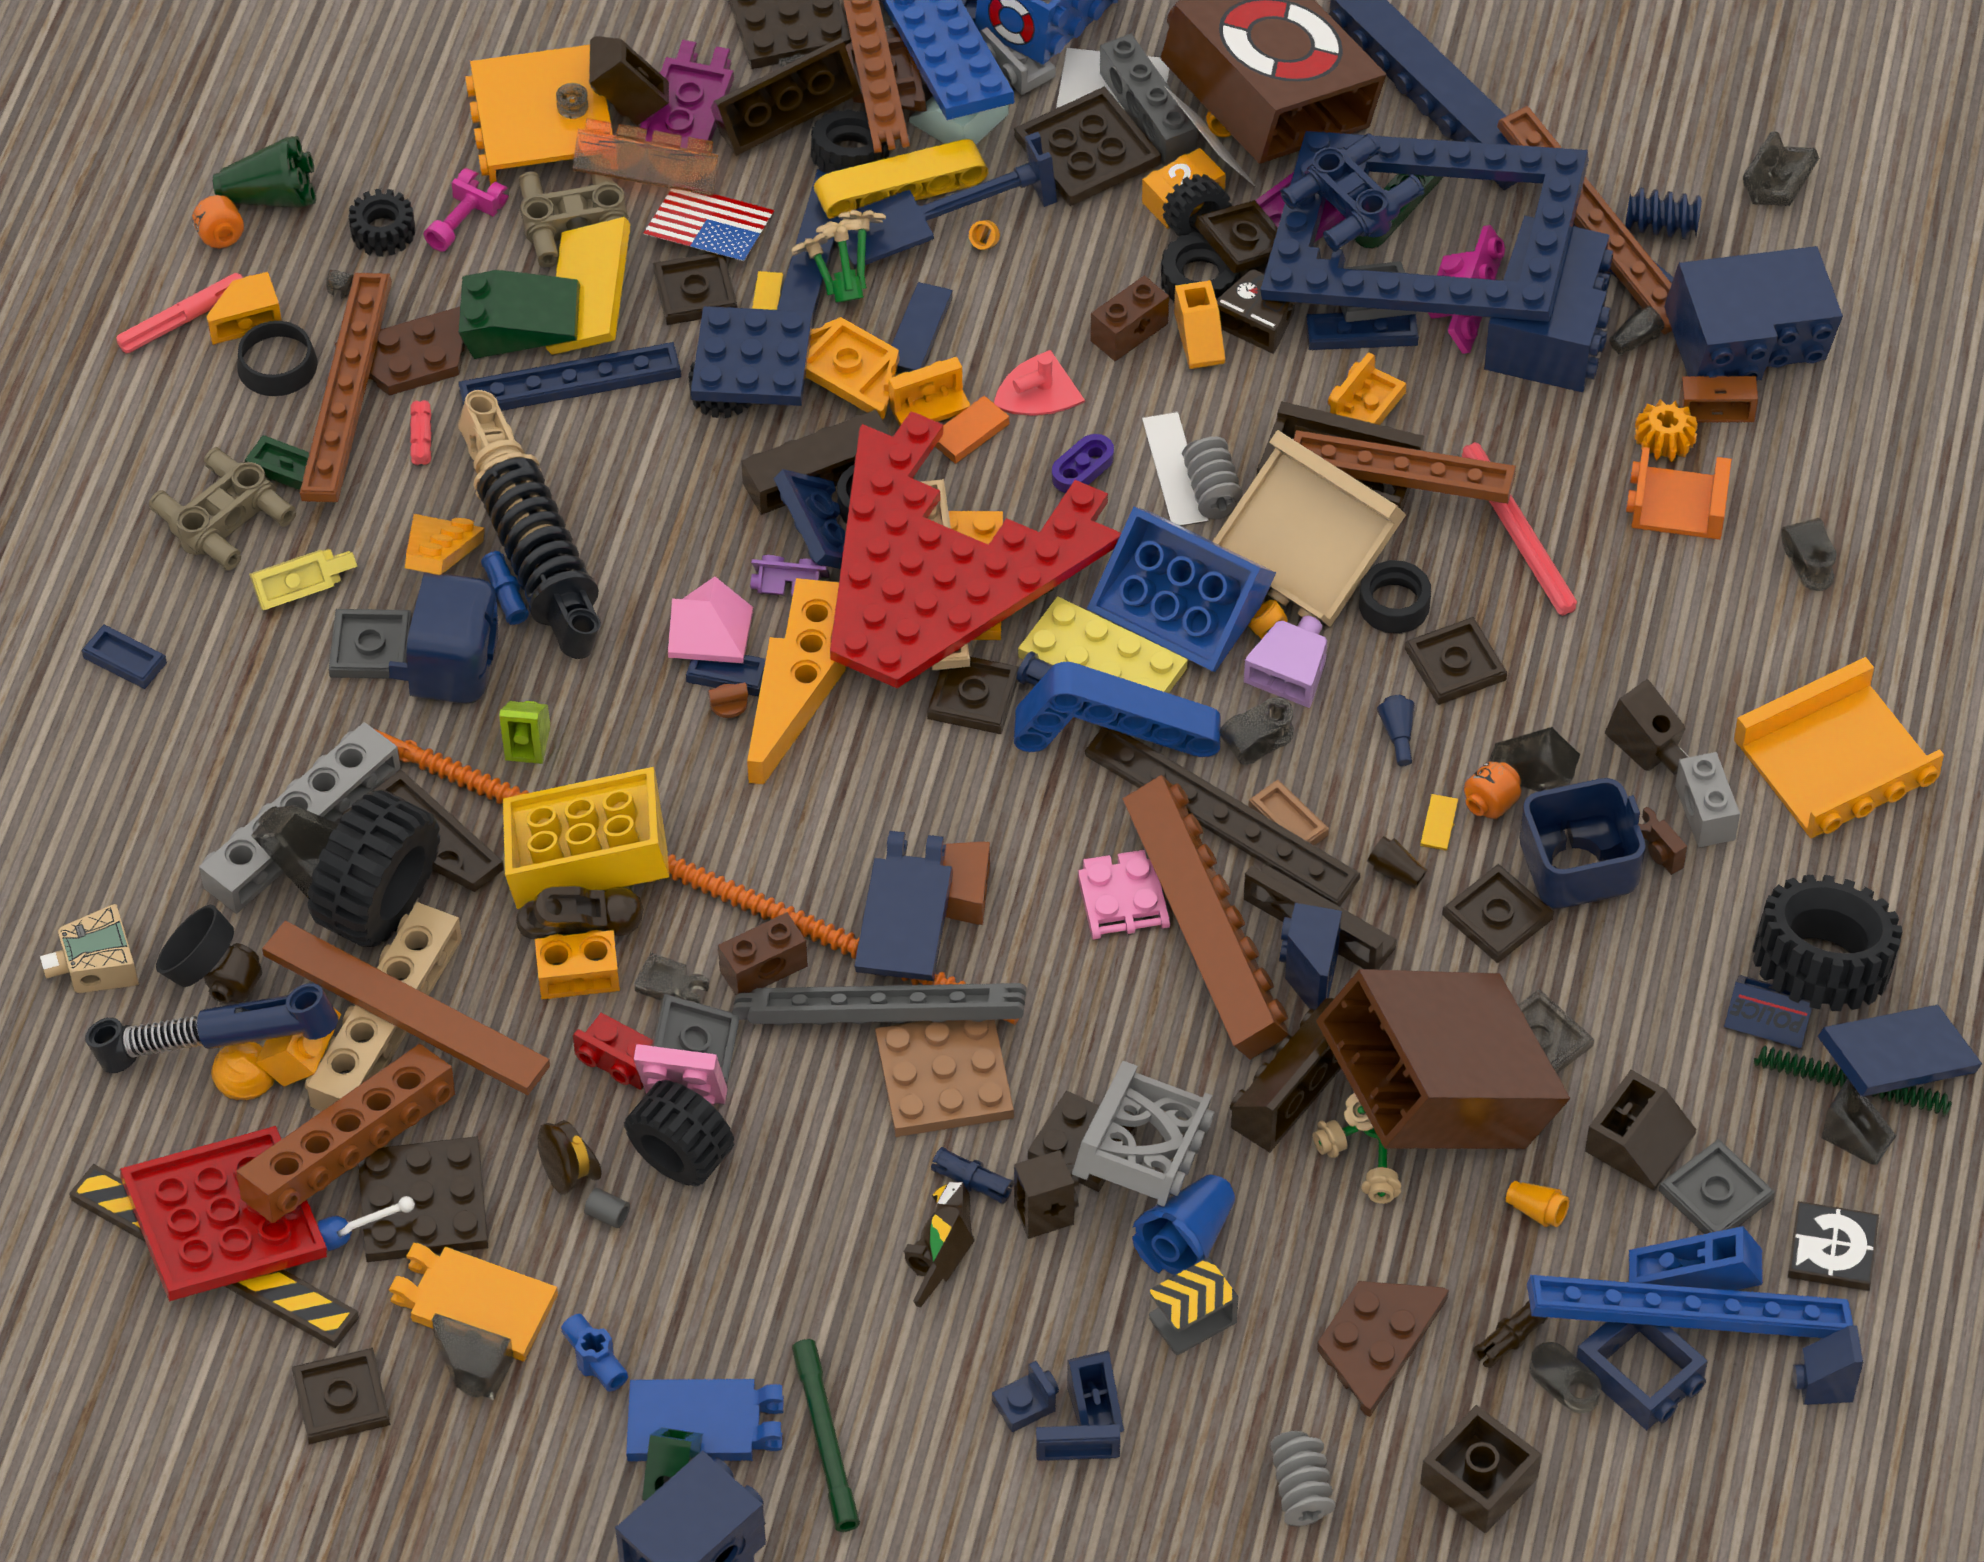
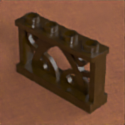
M1281 401L1277 418L1261 462L1258 465L1256 476L1275 449L1269 442L1277 430L1291 439H1294L1296 430L1421 451H1423L1424 436ZM1356 479L1373 491H1381L1375 492L1397 505L1403 511L1411 488L1392 485L1395 492L1393 495L1384 493L1383 483Z

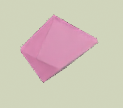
M715 576L683 599L672 598L668 658L744 663L753 607Z

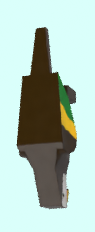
M949 1182L933 1193L932 1197L937 1203L935 1212L924 1225L920 1240L914 1245L907 1244L903 1251L908 1266L917 1276H925L913 1300L916 1307L923 1306L942 1279L945 1282L948 1281L975 1241L970 1220V1194L963 1182Z

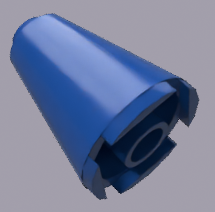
M1206 1175L1182 1189L1178 1196L1172 1195L1169 1197L1165 1207L1156 1205L1142 1213L1133 1224V1227L1136 1228V1234L1132 1237L1133 1245L1142 1260L1158 1274L1164 1269L1175 1276L1208 1258L1235 1203V1194L1232 1186L1222 1177Z

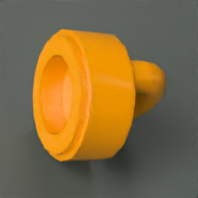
M1268 600L1262 603L1248 624V627L1255 635L1262 639L1276 622H1288V618L1284 613V609L1276 600Z

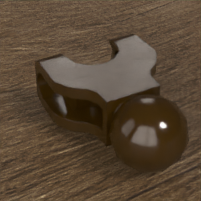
M578 886L550 887L541 891L533 901H529L519 909L516 923L520 933L530 939L546 938L553 934L563 936L582 934L591 930H614L615 936L631 934L638 928L642 921L644 908L640 897L631 889L614 887L606 891L589 890ZM534 911L537 921L544 926L543 928H535L530 924L528 920L530 912Z

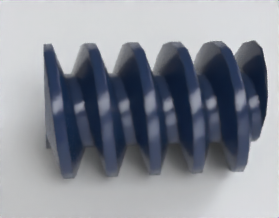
M1639 187L1635 196H1631L1630 192L1625 226L1630 231L1634 223L1637 222L1639 233H1645L1648 225L1652 224L1653 233L1657 236L1663 226H1666L1668 237L1671 238L1677 229L1680 228L1682 239L1685 240L1689 237L1691 231L1694 230L1697 237L1702 205L1701 196L1696 195L1690 205L1687 194L1682 193L1676 203L1674 202L1673 193L1668 191L1662 201L1657 189H1653L1650 197L1646 198L1644 188Z

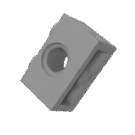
M1717 752L1679 759L1675 787L1698 848L1734 841L1736 839L1740 812Z

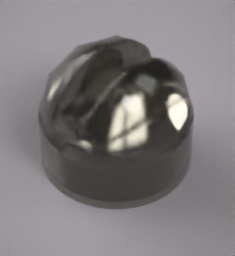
M328 270L326 279L328 293L334 297L336 290H341L340 299L348 297L354 275L336 270Z

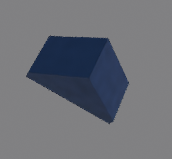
M1109 1351L1067 1360V1390L1078 1425L1120 1424V1432H1123L1124 1427Z

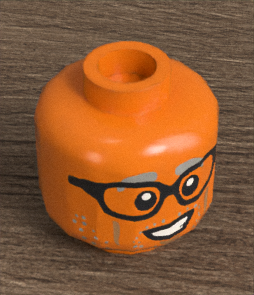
M214 195L203 199L195 207L192 214L195 229L202 241L211 248L221 249L229 247L242 236L244 230L243 218L233 201L225 196Z
M1485 763L1464 784L1465 802L1468 809L1477 816H1484L1490 819L1499 818L1520 799V776L1507 763Z

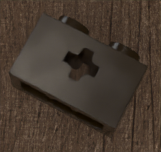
M1060 1150L1014 1164V1207L1028 1239L1074 1225V1208L1079 1207L1074 1187L1079 1186V1180L1077 1176L1072 1175L1074 1165L1072 1163L1066 1164Z

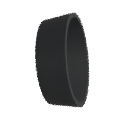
M286 321L261 323L251 328L239 343L237 362L239 378L247 388L258 394L284 396L294 393L306 386L317 370V356L309 336L301 327ZM288 337L298 340L307 346V353L303 361L294 369L281 374L257 372L250 368L243 359L245 353L253 345L268 338Z
M206 905L198 909L174 931L164 945L157 959V972L181 987L195 984L207 975L223 957L232 941L234 927L214 905Z

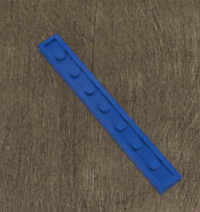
M1530 1275L1527 1282L1531 1315L1537 1317L1825 1338L1847 1326H1853L1848 1299Z

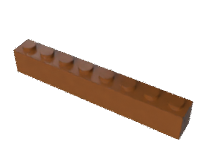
M1160 775L1122 799L1233 1046L1247 1058L1252 1059L1290 1035L1284 1021L1288 1020V1015L1282 1004L1277 999H1273L1270 989L1274 988L1273 982L1264 968H1259L1255 960L1259 957V952L1250 937L1244 936L1241 927L1245 925V921L1239 910L1229 903L1227 896L1231 894L1230 888L1220 874L1217 875L1213 868L1217 864V860L1208 845L1202 844L1199 835L1203 833V830L1196 817L1192 813L1189 814L1185 805L1189 803V799L1185 791L1178 783L1172 785L1164 776Z

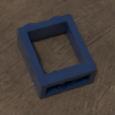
M1605 1322L1578 1346L1575 1367L1647 1431L1657 1421L1660 1423L1666 1422L1676 1411L1678 1403L1686 1396L1692 1398L1701 1391L1706 1383L1704 1377L1708 1360L1668 1326ZM1638 1332L1642 1333L1682 1369L1652 1397L1645 1394L1607 1360Z

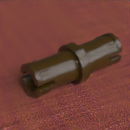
M1528 1301L1512 1317L1503 1318L1498 1322L1496 1330L1473 1348L1474 1356L1479 1362L1487 1356L1488 1359L1482 1365L1492 1368L1511 1349H1519L1524 1344L1526 1337L1540 1324L1544 1323L1548 1317L1532 1316L1530 1302Z

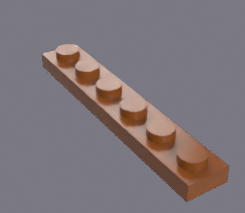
M1296 430L1294 441L1354 479L1508 504L1515 479L1516 466L1298 430Z

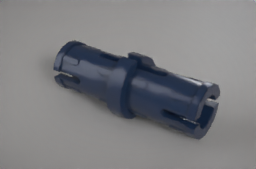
M941 1147L933 1158L932 1162L934 1163L931 1165V1171L944 1175L956 1182H963L968 1192L973 1189L1001 1204L1007 1201L1012 1192V1189L1008 1188L1014 1186L1012 1179L984 1168V1164L976 1159L969 1161L948 1151L944 1147Z

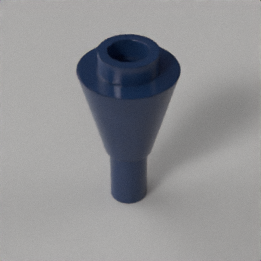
M1392 695L1384 699L1383 703L1377 707V711L1391 742L1394 744L1397 765L1407 766L1412 763L1409 741L1411 740L1415 703L1410 699H1406L1403 695Z

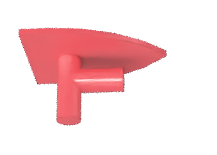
M1051 350L1019 364L1006 376L994 400V404L1004 412L1030 416L1057 413L1085 402V399Z

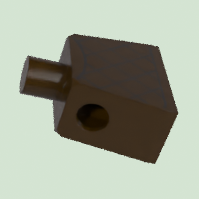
M1648 679L1619 698L1605 734L1640 767L1649 771L1662 762L1675 775L1678 771L1679 759L1689 757L1678 746L1685 731L1684 724Z

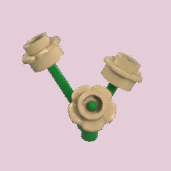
M1353 1093L1346 1100L1347 1109L1344 1111V1117L1349 1126L1342 1128L1336 1120L1326 1123L1321 1120L1317 1123V1131L1312 1134L1313 1141L1320 1154L1324 1155L1327 1153L1329 1157L1336 1158L1339 1152L1347 1149L1346 1136L1358 1131H1364L1368 1136L1377 1138L1379 1140L1378 1168L1367 1172L1366 1181L1362 1183V1191L1368 1194L1373 1202L1380 1204L1389 1203L1400 1195L1401 1182L1398 1180L1397 1172L1387 1168L1388 1149H1385L1356 1094Z

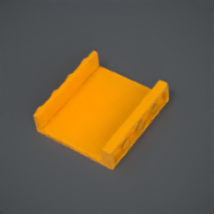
M590 45L470 61L472 75L465 76L468 97H475L476 102H469L472 123L480 124V128H474L477 150L484 149L485 153L478 155L481 176L488 175L490 185L497 182L496 170L598 155H600L601 159L609 162L612 173L618 172L616 148L580 142L585 141L598 144L599 141H614L607 100L603 95L599 96L589 84ZM600 142L601 145L615 147V143Z
M1866 657L1737 718L1734 741L1810 839L1822 833H1832L1843 823L1855 817L1863 818L1871 813L1874 808L1888 801L1890 803L1896 802L1907 792L1919 786L1927 787L1934 783L1940 775L1944 754L1940 749L1929 755L1923 752L1871 687L1874 666Z

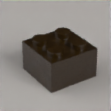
M1475 1405L1423 1460L1420 1484L1486 1534L1537 1480L1542 1454L1478 1405Z

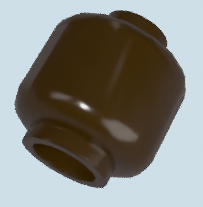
M235 943L232 946L229 945L219 962L204 976V981L209 988L208 992L211 997L224 1004H228L230 1001H245L263 973L259 963L260 959L256 952L243 944Z

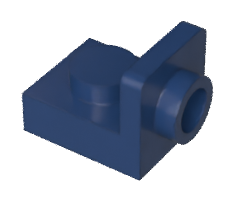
M1034 1361L1028 1364L1027 1376L992 1392V1401L1011 1432H1014L1055 1412L1056 1394L1059 1393V1388L1051 1372L1048 1370L1043 1372L1038 1362Z

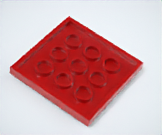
M276 1126L120 1168L122 1183L169 1301L327 1257L326 1244L307 1200L274 1223H271L241 1200L236 1171L281 1140Z

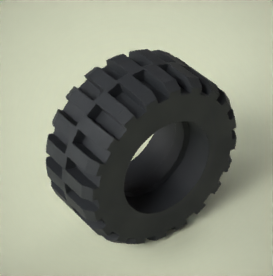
M386 790L368 792L363 795L362 799L357 800L352 805L351 810L346 812L340 819L338 827L332 831L325 849L323 848L319 856V863L314 868L311 877L313 879L312 885L309 886L308 890L310 899L307 902L313 920L324 928L361 947L378 946L381 942L388 940L391 937V933L397 931L401 918L405 914L409 915L412 911L413 905L420 898L424 890L423 887L432 873V865L438 854L437 846L440 843V834L438 833L440 828L433 815Z

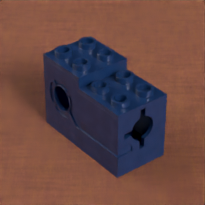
M1524 215L1503 279L1504 281L1519 282L1534 217ZM1572 227L1550 322L1491 317L1488 326L1484 370L1584 392L1587 380L1595 379L1599 364V358H1595V356L1597 357L1599 352L1603 353L1608 331L1602 329L1607 328L1611 308L1605 307L1606 294L1610 282V274L1605 273V271L1609 272L1614 253L1613 250H1608L1609 234Z
M1818 246L1680 262L1664 305L1687 375L1709 376V378L1718 376H1756L1757 381L1762 380L1766 367L1779 368L1787 364L1816 363L1826 360L1843 317Z
M702 1450L615 1527L619 1562H754L755 1553L766 1545L763 1499L754 1488L749 1485L743 1487L736 1481L731 1469L725 1462L719 1458L713 1460Z

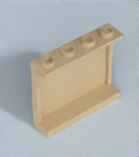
M1277 430L1269 442L1275 447L1274 451L1212 542L1276 572L1267 595L1285 607L1289 602H1292L1300 608L1297 613L1300 617L1312 616L1331 627L1406 514L1391 501Z

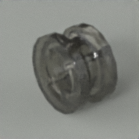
M567 83L557 90V110L560 115L573 119L587 113L589 105L585 87L577 83ZM569 99H574L575 102L570 103Z

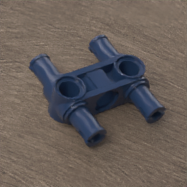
M1370 133L1346 149L1328 147L1319 150L1313 157V164L1307 167L1305 176L1280 190L1283 201L1292 210L1313 195L1318 194L1323 195L1346 218L1323 232L1327 245L1334 252H1337L1341 247L1359 235L1362 237H1380L1385 235L1391 229L1392 220L1398 217L1400 209L1417 197L1425 194L1421 182L1412 174L1387 191L1383 190L1359 167L1373 156L1381 153L1378 141Z

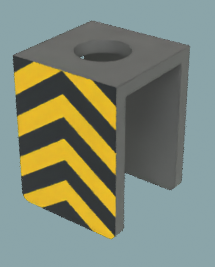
M1210 1257L1150 1289V1296L1158 1308L1149 1313V1319L1176 1355H1180L1237 1323L1239 1296Z

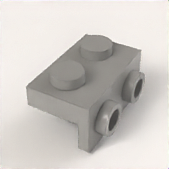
M987 27L980 31L1008 83L1021 95L1056 77V67L1049 60L1042 65L1004 45Z

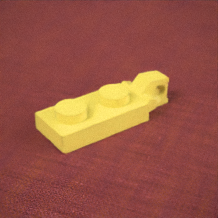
M326 549L250 573L249 575L261 610H267L334 587L335 583L341 581L339 573L355 568L357 564L353 552L347 551L333 556L331 549Z

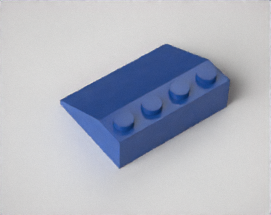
M1134 506L1087 609L1216 672L1261 607L1276 572L1163 517Z

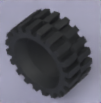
M1803 875L1801 883L1795 878L1788 879L1784 887L1777 885L1773 889L1772 895H1768L1753 945L1755 967H1761L1759 974L1764 981L1774 979L1772 988L1779 994L1784 990L1789 991V999L1798 1004L1803 998L1811 1001L1810 1008L1819 1010L1821 1004H1829L1831 1011H1841L1843 1004H1847L1851 1010L1860 1009L1863 1001L1870 1005L1876 1001L1877 995L1882 996L1889 983L1903 933L1902 925H1897L1899 917L1896 912H1887L1889 903L1885 899L1881 898L1875 901L1872 899L1874 891L1867 887L1859 891L1854 888L1855 882L1845 879L1844 884L1835 883L1834 876L1824 875L1822 881H1816L1814 875ZM1815 938L1830 941L1843 947L1849 953L1826 951L1807 943L1803 939Z

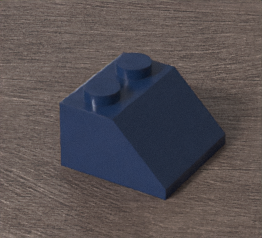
M1295 903L1292 918L1285 917L1281 932V940L1283 941L1279 962L1286 963L1285 979L1309 1009L1313 1008L1316 1010L1324 999L1330 996L1339 954L1342 911Z

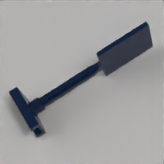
M1036 132L1025 136L1028 163L1014 168V171L923 206L917 204L909 189L855 209L861 213L871 210L874 213H882L886 216L883 223L870 222L869 231H866L865 265L934 240V235L927 223L928 220L1018 186L1024 188L1032 185L1044 207L1056 203L1057 196L1052 156L1049 152L1043 154L1040 134ZM839 216L830 219L831 222L838 224L843 220ZM848 230L849 239L846 240L848 257L853 268L857 269L858 231Z

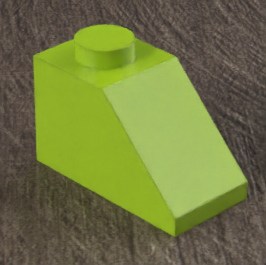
M509 701L500 710L499 714L505 760L543 764L550 732L548 705L538 704L533 701Z

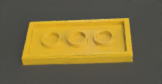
M625 217L562 232L556 277L578 279L580 283L577 340L546 346L551 355L615 340L631 226Z

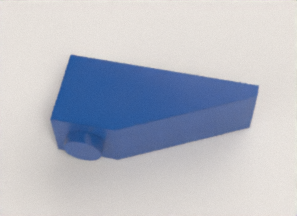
M1741 1226L1629 1250V1282L1722 1290H1740L1763 1285L1762 1248L1748 1231Z

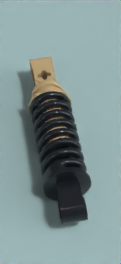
M471 391L465 398L458 428L467 443L469 454L474 460L473 466L477 475L473 485L477 490L476 495L484 503L485 510L491 518L495 531L498 533L497 536L504 547L508 560L511 562L513 571L518 576L519 584L522 590L525 591V597L529 603V611L533 619L540 624L551 626L559 647L565 655L574 659L586 658L592 653L601 625L600 619L593 608L599 594L598 586L595 580L588 575L583 560L579 558V551L576 545L572 543V536L565 528V521L558 514V506L552 500L549 487L545 485V479L539 468V461L535 456L525 454L522 446L515 441L512 429L506 422L497 399L487 391Z

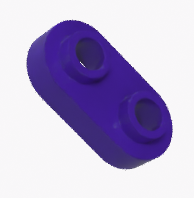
M1090 434L1079 440L1054 462L1052 466V483L1055 488L1066 493L1074 480L1087 485L1093 482L1113 463L1114 445L1112 441L1101 434Z

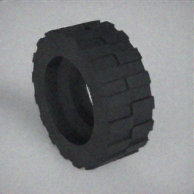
M853 109L833 111V113L823 115L820 120L817 119L814 127H812L811 158L814 165H817L822 172L831 173L889 158L887 141L881 142L882 152H874L866 111H853ZM857 141L865 144V146L846 148L834 143Z
M1191 232L1189 235L1177 237V240L1171 241L1168 244L1167 250H1164L1162 254L1161 286L1165 293L1169 295V298L1173 300V303L1175 302L1176 285L1201 282L1190 280L1184 276L1183 268L1186 264L1202 261L1217 266L1218 276L1211 280L1216 300L1240 279V272L1233 273L1201 233Z

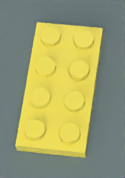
M1058 596L1018 648V657L1023 660L1029 652L1033 651L1038 654L1039 659L1051 665L1060 662H1073L1166 693H1170L1186 671L1188 659Z

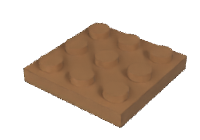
M947 1020L939 1023L919 1021L875 1028V1038L895 1137L1014 1118V1108L995 1020L981 1022Z

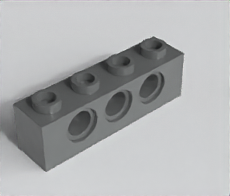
M1132 33L1100 45V75L1127 114L1160 152L1162 165L1165 167L1176 161L1180 156L1195 151L1197 149L1198 128L1168 92L1167 89L1171 92L1172 90Z

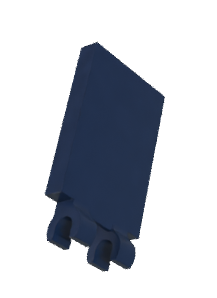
M889 831L886 859L874 858L854 967L858 973L934 981L953 877L952 866H943L946 853V845L943 844L944 837L928 835L925 858L906 856L908 841L905 840V832Z

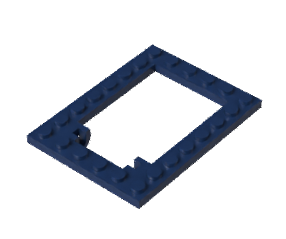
M1305 131L1291 184L1305 176L1307 167L1313 164V157L1319 150L1328 147L1346 149L1365 135ZM1374 136L1381 147V153L1359 166L1368 176L1369 172L1543 184L1519 282L1343 269L1346 259L1342 249H1339L1337 252L1333 251L1331 259H1321L1320 249L1313 247L1326 198L1323 195L1315 194L1298 205L1294 210L1290 209L1286 204L1284 205L1260 289L1262 300L1550 322L1589 162L1588 150Z

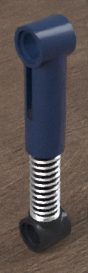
M307 983L297 987L289 995L203 1009L199 1012L198 1017L194 1015L191 1018L186 1017L185 1019L180 1017L178 1020H166L165 1023L160 1021L159 1023L154 1022L152 1025L147 1023L146 1026L141 1024L138 1027L136 1025H122L114 1017L104 1018L94 1023L87 1030L85 1042L105 1072L118 1073L129 1068L140 1055L145 1056L146 1054L151 1055L159 1052L164 1053L165 1051L183 1050L184 1048L197 1047L198 1045L204 1046L207 1049L297 1034H303L309 1040H317L327 1036L336 1028L338 1015L320 985Z

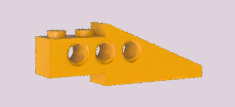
M799 578L795 580L785 639L774 637L769 639L747 759L749 783L765 784L846 670V666L830 660V646L839 582Z

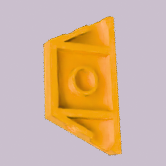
M840 317L825 323L820 328H812L806 378L867 413L877 410L883 420L889 403V379L896 375L899 363V350Z

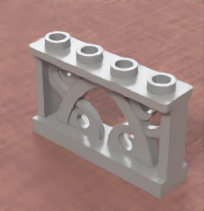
M1122 1061L1081 1142L1072 1175L1085 1180L1088 1179L1090 1174L1156 1198L1158 1199L1157 1205L1165 1207L1170 1194L1179 1195L1185 1176L1188 1175L1195 1154H1198L1204 1136L1209 1131L1215 1111L1208 1109L1213 1095L1205 1093L1201 1097L1136 1073L1138 1066ZM1125 1111L1132 1112L1134 1116L1126 1113ZM1181 1116V1117L1186 1118V1119H1188V1120H1185V1121H1184V1120H1180V1119H1178L1177 1117ZM1150 1122L1160 1132L1166 1142L1136 1146V1141L1132 1134L1122 1126L1135 1127ZM1112 1138L1120 1139L1122 1141H1114L1112 1140ZM1152 1167L1160 1168L1164 1173L1153 1170Z

